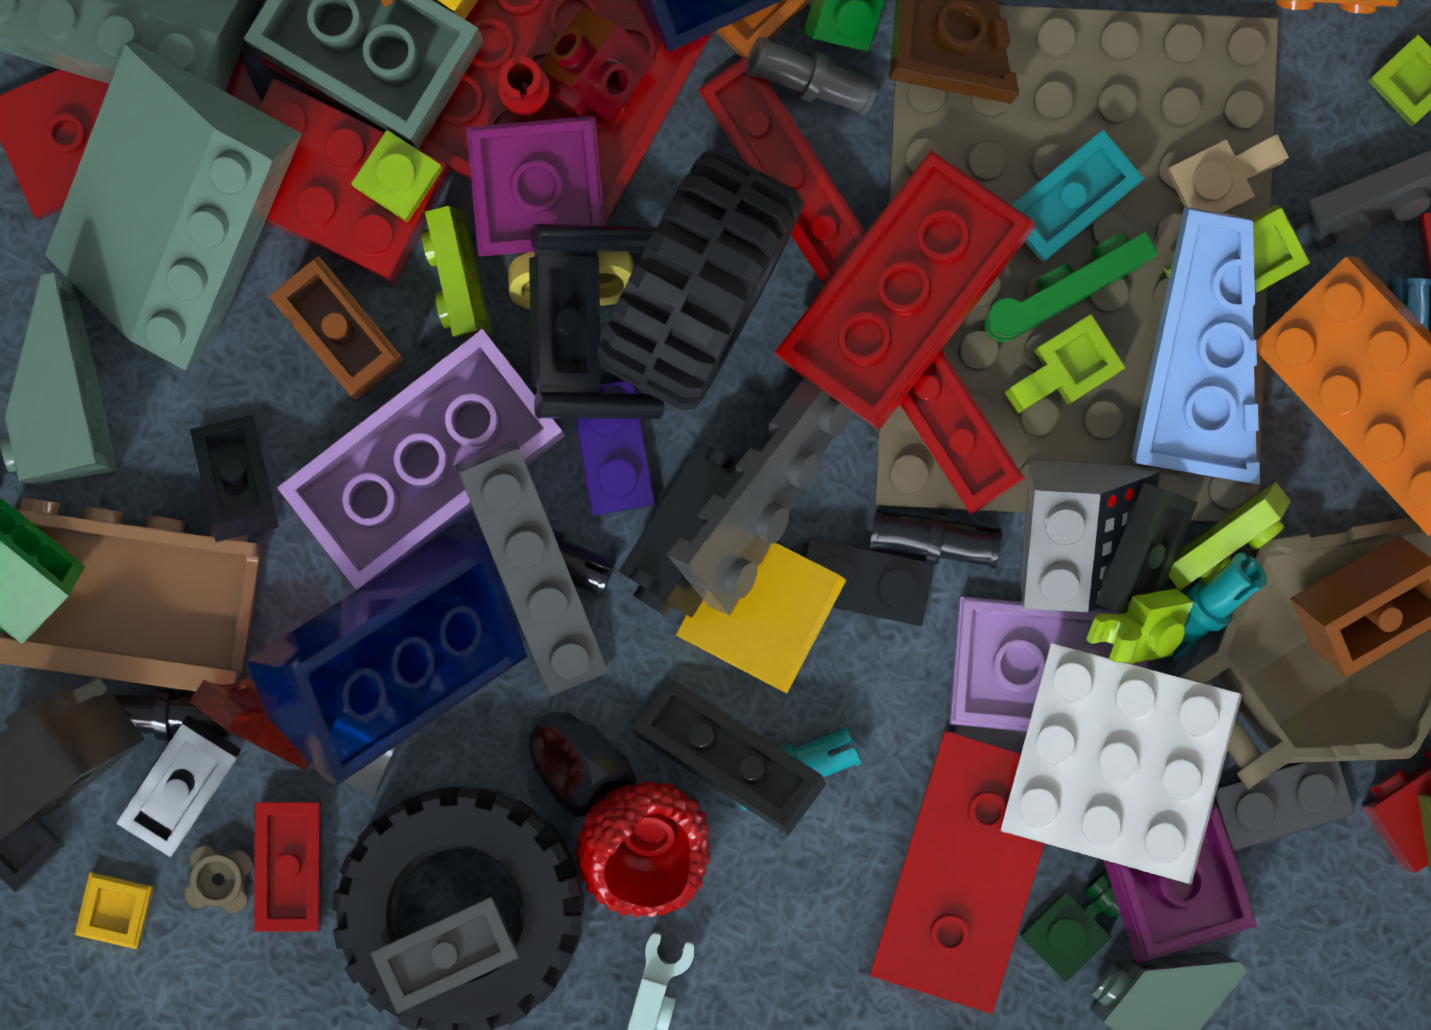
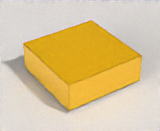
M93 871L89 872L74 935L139 949L154 886Z

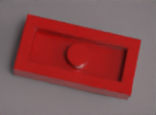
M255 802L254 932H319L322 921V802Z

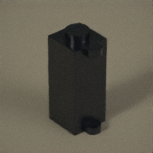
M700 441L618 571L638 584L632 596L664 616L672 605L692 618L703 601L667 554L679 538L691 542L704 526L698 514L713 494L725 499L735 486L738 478L735 466L738 463L732 458Z

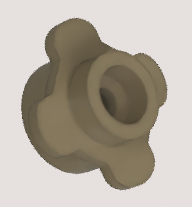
M208 845L196 848L190 856V863L194 868L190 876V885L185 889L184 893L187 903L196 909H200L205 905L221 906L230 914L243 910L248 903V896L244 892L246 875L253 869V860L250 855L242 850L235 851L232 854L217 853ZM217 873L225 877V882L221 886L213 882V877Z

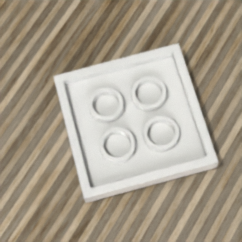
M1051 643L1001 831L1192 884L1242 695L1135 665L1113 662L1105 657Z

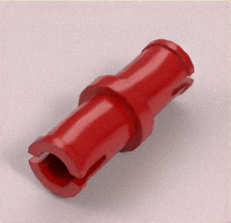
M519 56L520 62L514 63L513 58H510L502 65L499 72L498 93L501 101L509 111L520 119L529 120L528 115L534 114V117L537 118L546 110L550 95L548 78L545 72L532 59ZM522 83L528 84V88H526L527 94L525 95L520 93Z

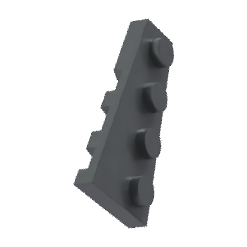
M805 377L770 421L769 436L771 439L764 448H749L735 466L738 474L737 483L725 499L713 494L699 512L700 521L704 523V526L694 539L689 542L679 538L667 554L706 604L729 616L738 600L745 597L752 589L757 576V568L770 545L776 543L784 534L788 524L789 512L802 490L807 489L814 482L819 471L822 455L832 438L844 430L850 418L851 411Z

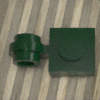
M1106 868L1084 889V892L1092 899L1084 908L1064 890L1019 935L1065 982L1112 938L1094 920L1103 911L1111 919L1120 913Z

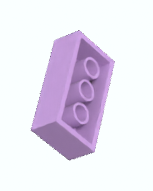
M481 329L277 488L353 587L358 591L365 592L472 509L456 469V464L516 440L528 466L564 438L565 435L553 419H538L536 417L534 394L485 331Z

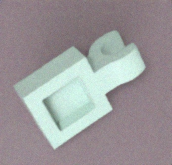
M654 931L651 934L645 949L646 966L627 1030H668L676 999L664 996L667 983L672 977L682 974L690 967L694 958L693 942H685L683 953L678 960L666 962L660 958L657 950L661 940V933Z

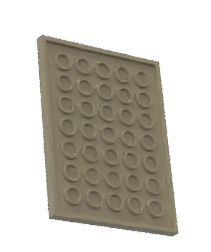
M999 5L1001 19L1006 18L1010 44L1006 48L1010 72H1016L1019 95L1012 104L894 80L889 203L929 151L932 150L1012 205L1102 130L1106 132L1144 177L1142 183L1044 264L1024 242L942 348L1026 478V480L978 511L1025 513L1030 460L1149 466L1135 463L1131 459L1169 280L1163 266L1173 261L1184 205L1167 170L1169 167L1226 139L1234 155L1237 156L1274 136L1278 18ZM1272 169L1248 180L1255 197L1225 214L1251 218L1271 207ZM1122 231H1125L1129 240L1146 232L1158 252V255L1150 263L1012 341L1006 343L996 342L990 339L985 332L984 318L992 305L998 300L1013 298L1023 302L1040 292L1035 283L1036 280L1066 263L1070 264L1074 272L1096 260L1091 249ZM1267 287L1255 294L1253 338L1256 341L1266 332ZM1091 314L1126 369L1069 405L1057 389L1018 414L1005 395V392L1043 367L1034 350ZM1257 353V366H1254L1259 426V431H1256L1257 460L1260 462L1264 359ZM899 404L878 431L875 506L968 511ZM1159 467V488L1198 502L1191 519L1193 522L1217 523L1259 493V484Z

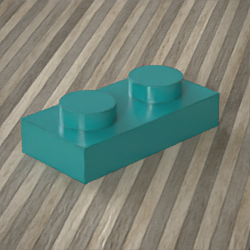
M1104 130L1100 131L1012 204L1014 208L1034 221L1035 229L1025 240L1026 244L1044 264L1142 183L1144 177Z

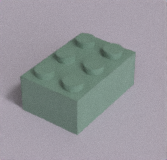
M267 0L244 37V40L254 53L384 131H390L418 150L484 43L478 27L433 0H392L393 3L387 7H384L380 0Z

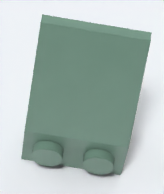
M54 272L40 276L5 413L8 433L0 435L1 452L8 472L17 471L19 481L43 488L118 471L78 288Z

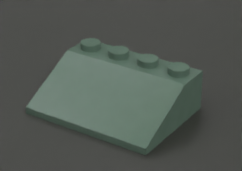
M0 0V52L110 84L124 45L131 40L226 92L258 0Z
M130 40L124 45L45 256L130 341L186 371L213 344L221 329L302 133Z

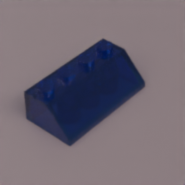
M438 538L246 660V663L270 721L329 784L338 786L528 656L488 545Z

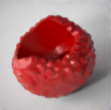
M644 781L641 784L625 785L609 792L604 798H600L591 806L576 840L578 845L575 852L578 859L577 866L581 871V880L587 883V891L590 894H594L596 901L600 904H605L606 908L613 912L618 911L621 916L631 914L633 917L641 915L656 917L657 915H665L675 911L678 908H684L688 905V901L694 898L696 891L701 888L703 876L707 872L706 865L710 862L709 825L706 823L707 814L703 810H699V803L695 799H689L688 795L679 791L671 783L662 785L652 781Z

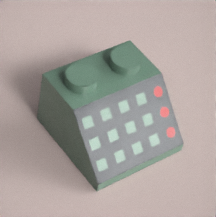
M1221 952L1159 957L1137 964L1135 960H1130L1123 970L1114 964L1102 975L1092 989L1091 995L1097 999V1002L1090 1011L1113 1030H1201L1248 972V969Z

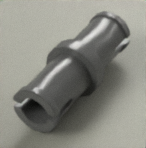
M761 36L755 40L746 63L747 75L757 76L795 90L798 99L812 102L815 98L853 110L855 113L863 116L872 107L877 94L878 79L876 77L866 76L831 63L825 53L813 50L806 54L770 42Z

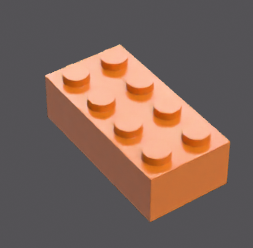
M1346 256L1256 341V352L1417 525L1430 536L1431 333L1359 257Z

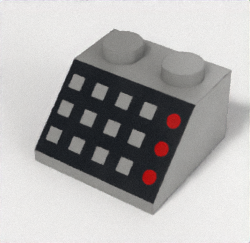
M1030 460L1020 562V586L1023 609L1090 612L1103 607L1095 602L1102 588L1105 568L1114 558L1127 525L1128 511L1132 503L1138 498L1143 483L1158 487L1159 467Z

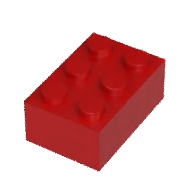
M273 79L258 110L302 133L265 223L396 286L422 235V231L427 225L425 212L435 209L452 175L447 164L422 152L439 163L443 170L407 223L351 185L384 133Z

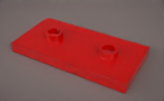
M240 53L226 92L259 109L262 101ZM59 69L0 95V141L35 219L40 220L62 210L110 84Z
M930 150L774 351L775 355L782 362L879 431L1035 229L1034 221Z
M943 730L869 976L990 1014L993 1013L1045 844L1001 831L1021 753Z

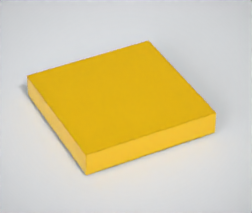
M773 543L757 568V576L752 589L745 597L738 600L730 616L709 607L703 600L692 618L688 615L685 616L676 636L787 694L847 579L777 543Z

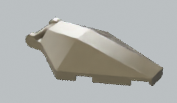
M1412 518L1351 527L1347 532L1312 538L1310 534L1270 540L1255 550L1253 558L1264 569L1267 576V584L1232 612L1231 617L1233 619L1223 629L1213 655L1180 677L1213 686L1211 681L1219 676L1225 690L1242 695L1238 710L1261 742L1271 749L1262 754L1236 718L1228 752L1241 768L1237 775L1248 790L1287 763L1409 759L1419 750L1431 729V629L1345 678L1311 649L1290 600L1291 597L1398 535L1431 558V535L1428 536Z

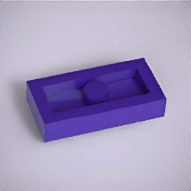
M626 381L600 386V393H635L634 385ZM575 419L592 516L654 506L655 500L640 419Z

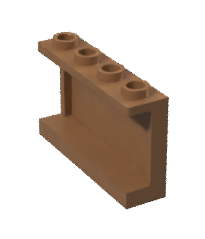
M29 498L21 499L20 510H16L85 565V568L67 599L23 644L7 632L0 631V664L232 697L241 696L263 545L248 542L249 534L215 542L212 527L209 537L185 533L186 521L148 516L145 528L123 525V512L85 507L84 516L81 519L60 516V503Z

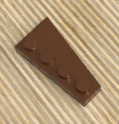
M896 0L889 79L1012 104L1019 95L1016 72H1010L1006 50L1010 44L1006 18L1001 19L998 0Z

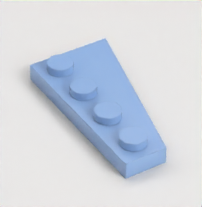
M1184 206L1131 459L1137 464L1260 485V462L1257 460L1256 431H1259L1258 404L1255 402L1254 366H1257L1256 340L1253 338V306L1255 305L1253 221L1247 217Z

